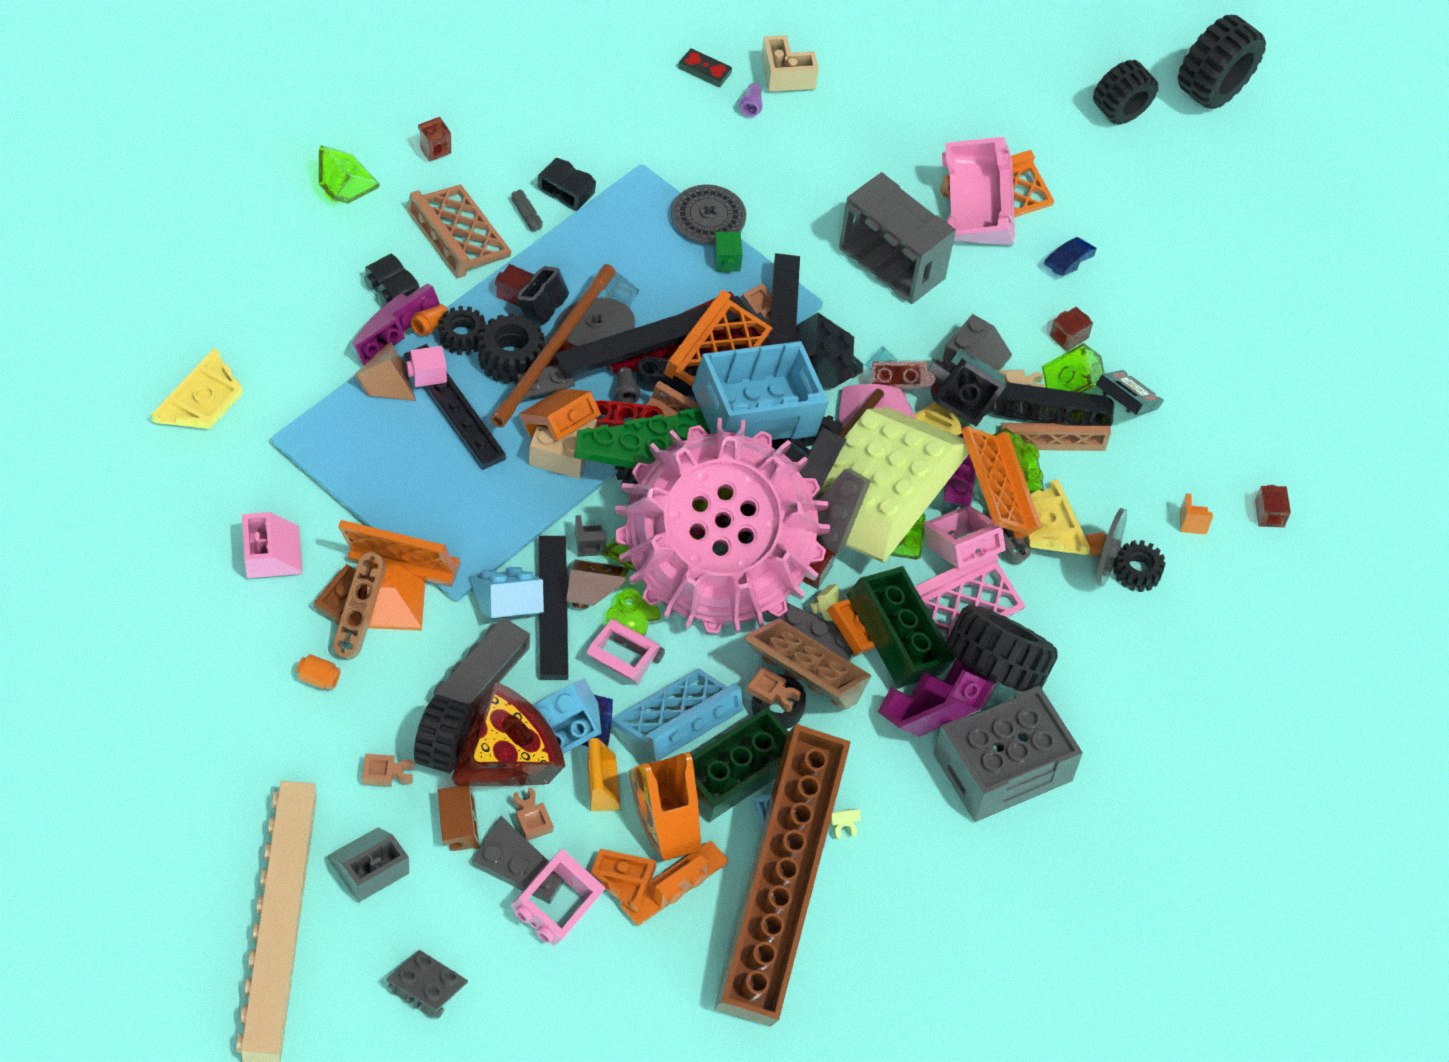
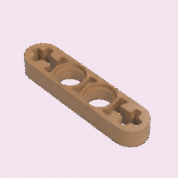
M375 552L365 553L358 562L334 639V651L345 659L355 658L362 649L387 565L385 559ZM375 559L378 568H373L370 573L367 563H372ZM370 574V577L375 579L374 582L362 579L363 575L369 577ZM363 585H369L371 589L370 596L367 599L360 600L357 595L358 589ZM357 611L362 614L363 618L361 624L354 627L350 625L349 617L353 612ZM346 629L358 632L357 636L351 634L350 637V634L345 632ZM350 638V643L353 644V648L347 649L345 653V649L342 648V643H347Z

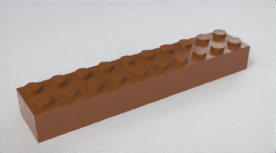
M795 724L787 734L716 999L715 1010L769 1027L779 1021L851 741L799 724Z

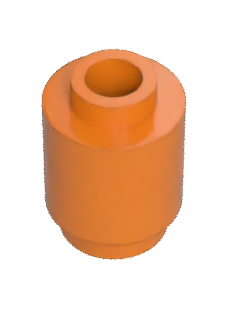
M309 654L306 658H301L296 673L299 674L300 681L323 690L327 688L333 690L339 681L341 669L336 667V664Z

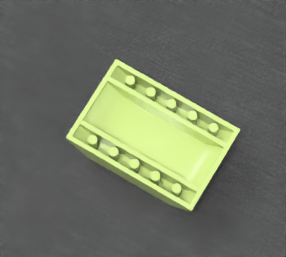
M889 407L867 409L844 437L847 440L815 499L818 501L844 469L851 468L869 479L871 483L845 546L882 563L888 559L969 455L964 438Z

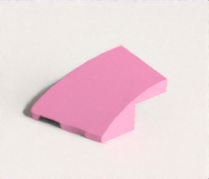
M858 384L842 388L839 421L842 423V428L846 426L876 389H881L884 392V396L874 408L889 407L915 419L917 418L912 412L913 409L907 402L904 392L900 388L880 384Z

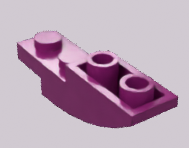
M427 283L409 296L401 293L382 307L363 326L352 343L363 366L388 343H392L394 346L405 339L403 332L411 327V319L415 313L440 305L432 285Z
M962 433L958 435L959 437L964 438ZM970 455L966 457L946 483L944 501L970 506L976 473Z

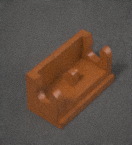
M465 784L438 789L443 844H449L450 851L480 848L475 797L470 785Z

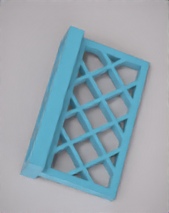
M698 668L611 719L612 726L648 749L649 758L656 762L743 711L741 688L734 683L727 687ZM697 680H700L704 683V685L690 684L694 683ZM708 693H716L711 697H707ZM673 694H683V698L668 697ZM688 694H703V696L688 697ZM681 706V710H666V707ZM686 706H694L689 710H686ZM651 707H661V710L646 711ZM644 719H659V723H644ZM664 719H672L667 723H664ZM628 720H639V723L627 724L625 722ZM642 732H650L646 736L642 734Z

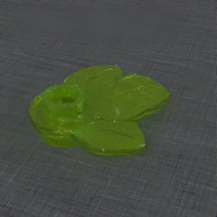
M625 589L620 592L616 597L615 605L609 608L606 616L607 624L611 619H615L643 636L647 633L648 621H656L661 618L658 606L650 607L642 599L639 592L634 589Z

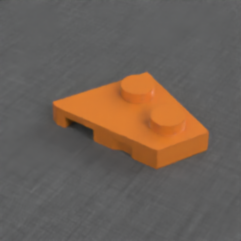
M600 849L591 870V875L635 913H640L657 867L656 860Z

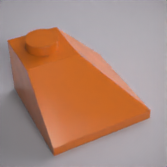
M369 563L370 573L373 568H378V564ZM386 564V572L368 628L422 631L425 581L399 565ZM369 574L368 580L373 583L375 579L371 578ZM367 585V598H368V597L370 596V594H371V589H370L369 585Z

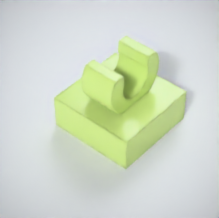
M838 584L828 585L817 595L816 602L809 603L812 613L822 612L825 621L833 620L827 609L832 604L843 601Z
M852 808L832 813L830 825H835L833 834L836 838H842L841 828L843 826H848L850 836L857 835V827L853 822L861 821L859 809Z

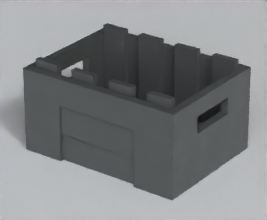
M880 172L847 197L839 249L855 259L861 267L868 272L870 271L885 286H889L894 290L895 294L912 305L946 279L956 229L938 215L935 216L903 191L896 182L883 172Z
M1040 685L1015 695L1014 699L970 717L965 716L956 721L941 725L934 750L935 758L975 822L1072 782L1083 754ZM1025 735L1028 741H1020L1018 736ZM1000 745L1003 747V751H995L993 746Z

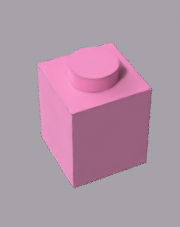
M442 346L410 350L411 361H406L408 377H413L415 387L447 383V366Z

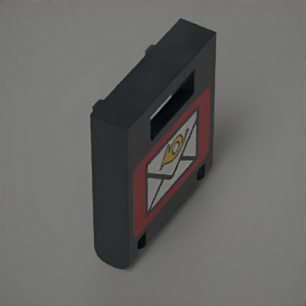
M1124 370L1102 374L1096 383V386L1103 390L1102 394L1104 396L1110 395L1125 406L1127 413L1133 412L1135 415L1154 411L1164 401V399L1157 397L1156 393L1134 377L1128 376Z

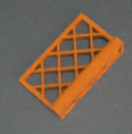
M1032 150L1011 155L1013 189H1015L1016 184L1030 189L1027 197L1014 192V199L1024 202L1023 207H1014L1015 217L1053 206L1055 201L1034 164L1035 156ZM1030 171L1034 179L1033 183L1020 179V174ZM946 175L941 184L940 191L943 197L948 196L949 200L950 175ZM1032 191L1042 194L1045 200L1039 202L1031 199Z
M722 289L669 359L663 374L671 379L677 376L693 386L696 376H691L684 370L687 366L698 365L699 367L701 361L700 348L711 347L713 353L718 352L717 347L729 346L730 350H735L734 345L746 344L747 348H752V343H755L753 347H759L773 328L729 300L731 294ZM730 310L738 315L740 322L728 323L727 312ZM755 326L763 331L761 336L750 337L747 327ZM742 328L744 338L732 339L730 329ZM725 330L727 339L715 341L713 331Z
M969 426L961 429L994 525L1012 530L1015 538L1020 540L1041 529L1042 525L1010 435L1002 432L994 436Z
M340 520L338 528L350 547L347 557L350 562L358 564L361 556L365 553L375 552L385 559L386 564L399 565L422 580L450 587L453 586L461 561L457 557L450 556L445 545Z

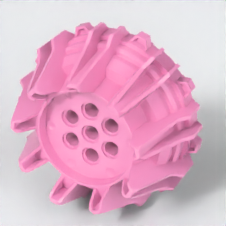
M718 418L717 433L708 434L698 425L689 428L688 437L685 441H682L671 430L669 438L673 445L665 450H659L654 443L650 444V451L655 461L652 464L638 462L632 471L638 484L622 483L621 486L622 492L631 495L628 506L616 505L615 514L627 519V524L616 530V542L629 548L628 551L619 556V560L621 563L631 561L636 573L629 577L630 584L643 581L646 586L643 600L650 607L662 603L666 605L665 619L668 620L671 613L674 612L688 619L685 625L687 629H690L694 620L701 621L706 632L709 634H718L723 625L729 623L733 624L737 634L741 631L740 623L755 619L760 628L764 624L763 614L769 613L779 618L787 613L786 598L791 595L802 600L805 593L799 586L804 578L807 577L814 581L817 579L818 573L809 565L823 562L826 549L816 541V536L830 532V525L818 523L817 512L827 510L828 502L813 500L820 491L816 478H803L799 473L807 464L808 459L803 457L798 462H792L784 455L790 448L791 442L788 440L775 450L772 448V435L764 431H760L753 438L744 436L746 420H741V427L738 433L724 432L721 427L722 418ZM722 488H728L732 491L733 497L729 500H721L717 492ZM695 500H704L708 505L707 509L703 512L695 511L692 507ZM744 504H751L755 507L756 512L748 517L741 513L740 508ZM720 515H724L730 519L731 523L726 528H720L716 525L715 519ZM694 527H701L705 531V536L699 540L693 539L690 536V530ZM748 531L753 535V541L749 544H743L739 541L738 534ZM716 543H724L728 547V552L725 555L719 556L713 552L712 547Z

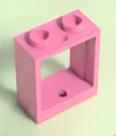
M972 506L962 507L923 523L927 547L958 569L1006 550L1002 527L994 525L990 518ZM972 531V533H970V534H967V535H965V536H963V537H960V538H958V539H954L955 537H958V536H960V535H963V534H965V533H968V532Z
M562 848L547 862L510 907L515 910L514 913L518 919L524 923H529L536 930L541 940L554 946L567 935L606 888ZM552 871L585 899L561 928L529 899Z

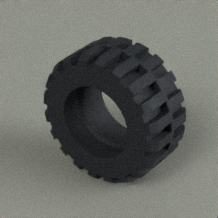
M1225 15L1223 18L1217 19L1213 25H1209L1206 31L1197 38L1198 40L1195 44H1192L1189 49L1190 51L1183 59V64L1179 68L1180 74H1178L1177 78L1179 87L1205 108L1216 109L1232 100L1233 96L1238 94L1242 87L1249 82L1250 77L1256 72L1257 66L1263 59L1262 55L1266 50L1264 35L1238 15Z
M968 605L961 610L946 640L948 652L953 654V657L957 660L962 661L963 664L987 676L989 679L1020 692L1039 685L1043 688L1058 658L1057 648L1042 636L1006 616L975 605Z

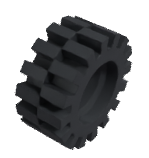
M458 306L457 311L454 307L450 308V313L445 311L443 317H440L439 320L440 344L443 343L445 350L449 347V352L452 354L456 350L457 355L462 356V351H466V355H470L472 349L476 353L479 346V332H481L483 325L486 324L484 316H479L477 309L472 312V307L467 306V310H463V306ZM458 327H467L472 332L458 334L453 330Z
M1136 540L1131 541L1130 545L1126 543L1123 545V548H1120L1113 571L1114 574H1117L1116 579L1118 582L1123 580L1121 584L1123 587L1130 585L1129 590L1134 591L1135 587H1137L1138 592H1143L1145 587L1147 591H1150L1153 586L1156 587L1158 585L1166 562H1164V555H1159L1161 550L1158 547L1155 550L1152 549L1154 545L1152 543L1146 546L1144 545L1145 541L1140 540L1139 545H1137ZM1140 561L1146 564L1149 570L1138 571L1130 565V562Z

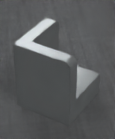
M581 515L575 516V538L578 557L605 555L606 535L605 531H602V526H582Z

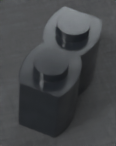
M555 158L538 175L537 187L546 195L558 199L566 207L578 211L594 195L596 181L589 173L576 170L570 162Z
M392 253L365 267V283L370 290L374 289L378 293L379 299L384 306L401 293L409 296L420 288L414 276L404 268L402 263Z
M548 266L542 267L534 274L531 283L523 287L518 293L517 301L525 319L531 318L535 321L534 324H545L553 316L555 308L560 307L567 299L569 290L560 269Z

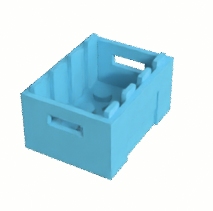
M801 341L705 353L702 355L692 386L711 434L717 433L718 418H722L721 427L724 432L738 433L740 430L741 420H746L744 436L753 438L760 431L772 435V440L816 436L829 403Z

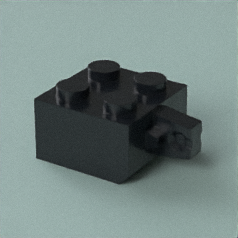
M818 312L796 325L795 342H802L821 385L826 388H835L863 373L864 364L854 356V336Z
M961 348L951 362L943 363L932 357L927 364V370L936 376V383L931 388L933 400L938 405L975 427L978 426L1006 387L1004 375Z

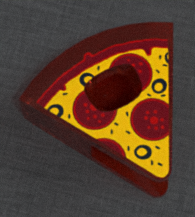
M495 681L478 700L452 775V781L457 786L549 784L565 767V761L559 742L543 715L520 694Z

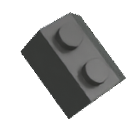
M972 314L946 344L942 362H951L961 348L999 371L1010 360L1012 353L994 325Z

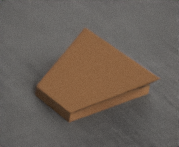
M388 343L354 374L367 396L416 401L405 363L392 343Z

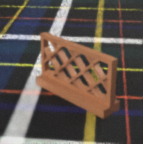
M461 184L422 195L419 190L410 193L407 212L456 278L466 276L468 269L511 256L512 251ZM458 194L463 201L461 203L448 198ZM429 202L442 204L441 208L432 207ZM445 205L459 209L458 214L445 211ZM462 211L472 213L475 219L462 216ZM440 218L453 220V226L443 223ZM460 222L472 227L470 231L456 227L457 223ZM475 227L485 230L488 235L475 233ZM453 234L466 237V242L456 240ZM470 239L483 242V248L469 244ZM489 244L498 247L500 251L494 252L486 248ZM469 251L472 253L479 254L480 256L474 259H469L468 255L465 252Z

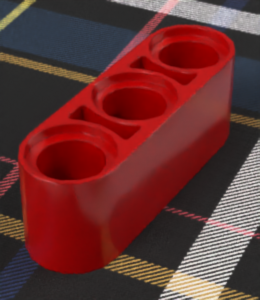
M605 400L595 401L601 415H607L605 418L597 419V428L602 425H608V427L624 425L623 420L629 417L632 418L631 420L644 417L652 418L660 414L664 417L662 409L653 405Z

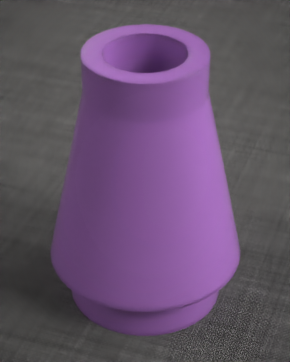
M750 84L739 101L740 111L746 117H755L762 111V88L758 84Z

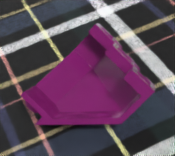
M956 659L944 681L924 672L911 696L890 688L877 712L898 728L920 737L941 728L943 724L961 719L985 707L999 682L993 681L987 676L974 671V669Z

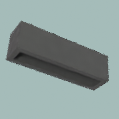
M502 617L497 624H492L488 628L485 637L480 643L476 642L471 647L463 662L459 661L453 667L451 675L447 680L438 683L433 693L434 696L438 694L471 704L473 713L530 649V633Z

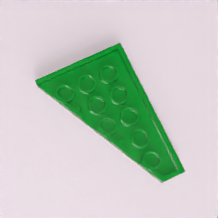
M700 407L686 409L672 416L663 417L660 414L652 418L644 417L625 421L624 425L614 427L602 425L595 429L578 430L575 439L574 458L634 469L638 462L652 464L655 461L650 451V444L654 443L659 450H665L673 445L669 438L671 430L682 441L687 440L690 427L700 425L708 434L711 433Z

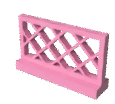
M998 554L961 569L957 567L952 568L915 586L925 606L933 609L932 618L938 629L947 631L945 641L953 628L955 617H958L961 612L957 610L960 600L972 603L975 606L991 609L994 612H1001L999 614L1006 617L1022 611L1026 607L998 564ZM994 572L999 579V586L996 587L984 583L985 576ZM968 584L978 587L976 598L962 594L963 586ZM982 589L997 593L994 604L980 599ZM947 595L956 598L954 608L939 605L940 597ZM1000 595L1010 597L1015 606L1006 608L998 605ZM937 611L952 615L949 625L935 621Z

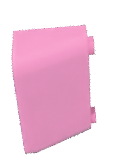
M1005 136L945 143L946 152H942L943 167L948 168L950 173L951 216L948 217L946 222L956 229L954 241L998 245L1015 244L1013 164Z

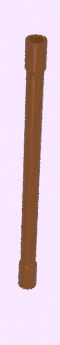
M604 264L588 289L508 397L501 402L490 419L495 426L500 428L505 426L516 411L518 404L552 360L554 354L563 345L601 291L607 287L616 275V271L611 265Z

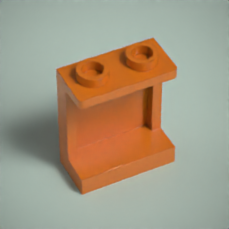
M573 389L558 390L519 413L529 436H534L537 426L549 429L553 440H560L601 415L591 391Z

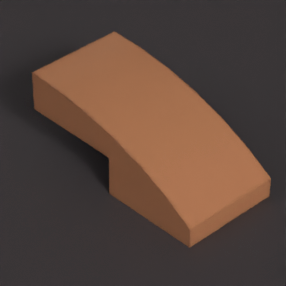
M762 283L744 293L740 299L755 317L770 326L772 295Z

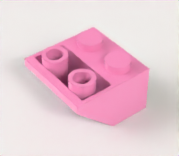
M271 512L242 514L247 578L303 574L299 525Z

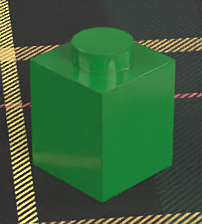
M715 232V271H741L743 256L741 232Z

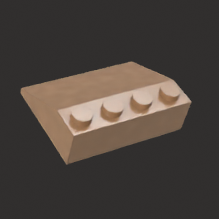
M780 618L746 634L744 638L754 652L762 656L763 661L779 666L785 670L786 675L803 681L811 691L824 694L831 699L835 706L849 709L857 704L872 676Z

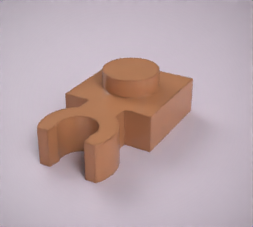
M763 666L747 687V693L770 706L776 700L779 702L780 707L788 712H791L793 703L788 701L787 698L799 701L801 695L795 688H785L786 679Z
M365 754L362 777L363 785L392 786V779H397L402 784H412L413 775L404 774L403 771L414 770V761L402 760L399 763H394L393 755Z
M528 788L529 799L521 800L517 792L513 794V803L519 809V811H516V819L527 841L552 833L554 827L544 803L535 805L536 795L532 788Z

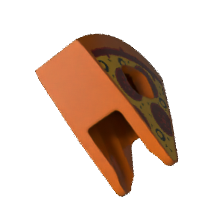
M690 752L681 753L652 763H643L630 769V784L638 817L648 840L657 854L665 861L700 851L701 837L693 760Z

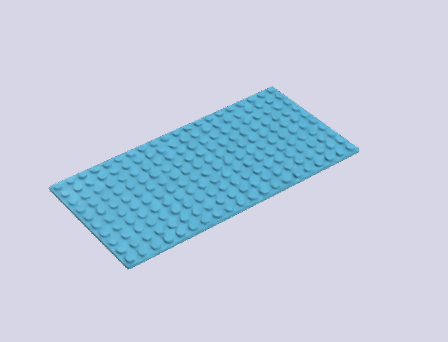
M638 165L450 304L447 309L450 313V308L452 307L456 311L458 306H463V310H467V306L472 307V312L477 309L479 316H484V321H486L487 325L488 320L491 318L496 320L497 316L501 314L504 316H508V313H514V316L524 315L517 301L518 293L523 287L531 283L534 274L542 267L559 268L569 290V295L560 307L555 308V312L550 320L545 324L539 325L541 332L544 333L545 347L557 330V322L561 313L567 307L579 301L604 264L611 265L615 269L616 275L597 298L614 299L628 306L634 314L635 328L678 315L714 299L722 289L726 292L731 291L734 296L740 298L747 291L763 283L772 295L774 263L741 239L743 254L741 271H715L714 245L700 244L685 238L677 231L672 222V205L680 192L645 165ZM800 283L798 288L796 325L814 315L823 305V301ZM439 326L429 336H419L413 332L394 346L405 366L404 353L425 344L429 348L442 346L443 348V343L440 344ZM458 327L453 330L458 334L472 332L467 327ZM563 343V345L560 347L557 353L571 349L572 347L568 346L566 343ZM448 347L446 350L443 348L447 373L506 453V460L482 470L424 387H415L413 377H409L416 401L367 396L356 377L353 376L273 435L272 443L367 526L445 545L450 556L459 558L461 564L452 587L438 583L435 584L453 600L458 601L473 590L471 575H478L481 570L485 569L498 570L617 474L618 470H615V465L587 460L581 478L577 479L530 466L529 446L533 436L528 435L519 413L554 392L526 399L523 398L505 426L502 428L497 427L491 422L490 418L501 402L508 397L516 384L514 382L503 384L502 380L496 382L493 380V376L488 377L484 373V369H481L479 365L478 351L475 353L472 349L470 355H466V351H462L461 356L457 355L456 350L453 354L450 353ZM516 347L503 348L504 350L508 351L519 350V348ZM553 358L546 367L556 365ZM606 366L573 376L575 386L566 388L591 391L595 401L618 402L615 398L617 374L612 375ZM633 371V376L637 382L638 371ZM640 388L641 395L635 404L646 405L651 399L653 392L644 391ZM660 393L662 396H664V397H666L667 399H669V397H667L666 395ZM686 396L691 400L695 401L696 403H698L696 397ZM600 415L597 419L605 418L607 415ZM631 417L625 418L623 421H624V422H625V421H629V420H631L632 418H631Z

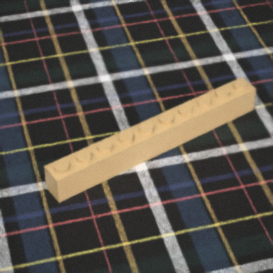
M280 781L279 792H274L272 809H276L275 818L270 817L269 835H273L272 843H266L265 861H269L268 870L263 869L261 875V887L265 888L264 896L258 897L257 914H261L260 923H255L253 929V941H257L256 950L250 951L249 968L253 969L252 978H247L245 984V996H249L248 1006H242L241 1024H245L244 1034H238L237 1053L242 1054L243 1062H281L317 801L316 783Z

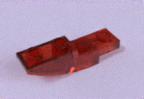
M931 359L872 362V384L897 388L933 387L936 383V376L927 370V364ZM937 359L943 363L951 362L950 359Z

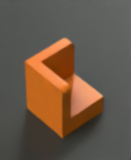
M1186 493L1180 508V532L1207 535L1213 519V513L1208 512V507L1192 506V495Z

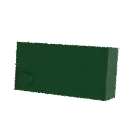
M904 566L862 577L846 594L897 688L919 682L924 672L935 677L939 676L955 660L953 654L948 652L946 641Z
M768 707L692 755L698 809L709 822L776 779L789 731Z

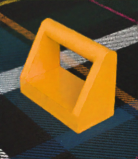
M592 738L588 741L587 754L591 812L620 810L616 754L601 740Z

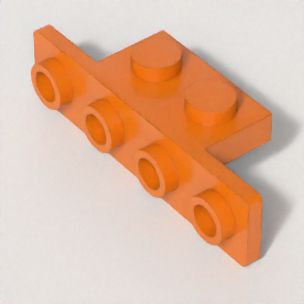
M708 841L701 846L700 851L691 853L651 881L640 913H635L622 902L620 907L636 926H640L668 905L677 902L685 893L700 886L708 877L726 866L728 859L712 841Z

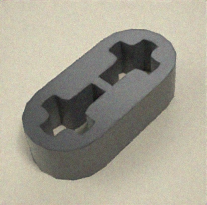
M1002 528L1006 550L1001 552V554L1009 563L1019 565L1031 553L1029 544L1024 538L1021 540L1015 538L1012 530ZM1017 548L1020 550V553L1018 554L1014 552V550Z

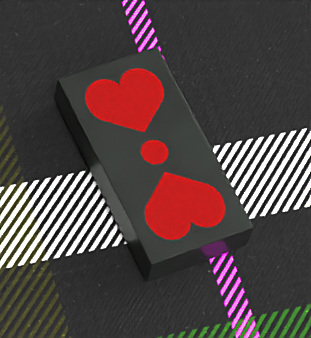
M692 48L679 62V69L718 87H721L732 73L731 66Z

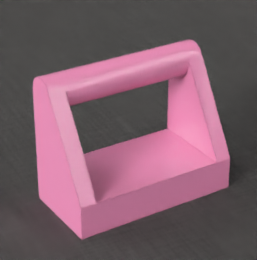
M611 619L591 643L586 653L592 659L639 685L656 656L660 645L615 619ZM613 632L647 650L635 667L603 650Z

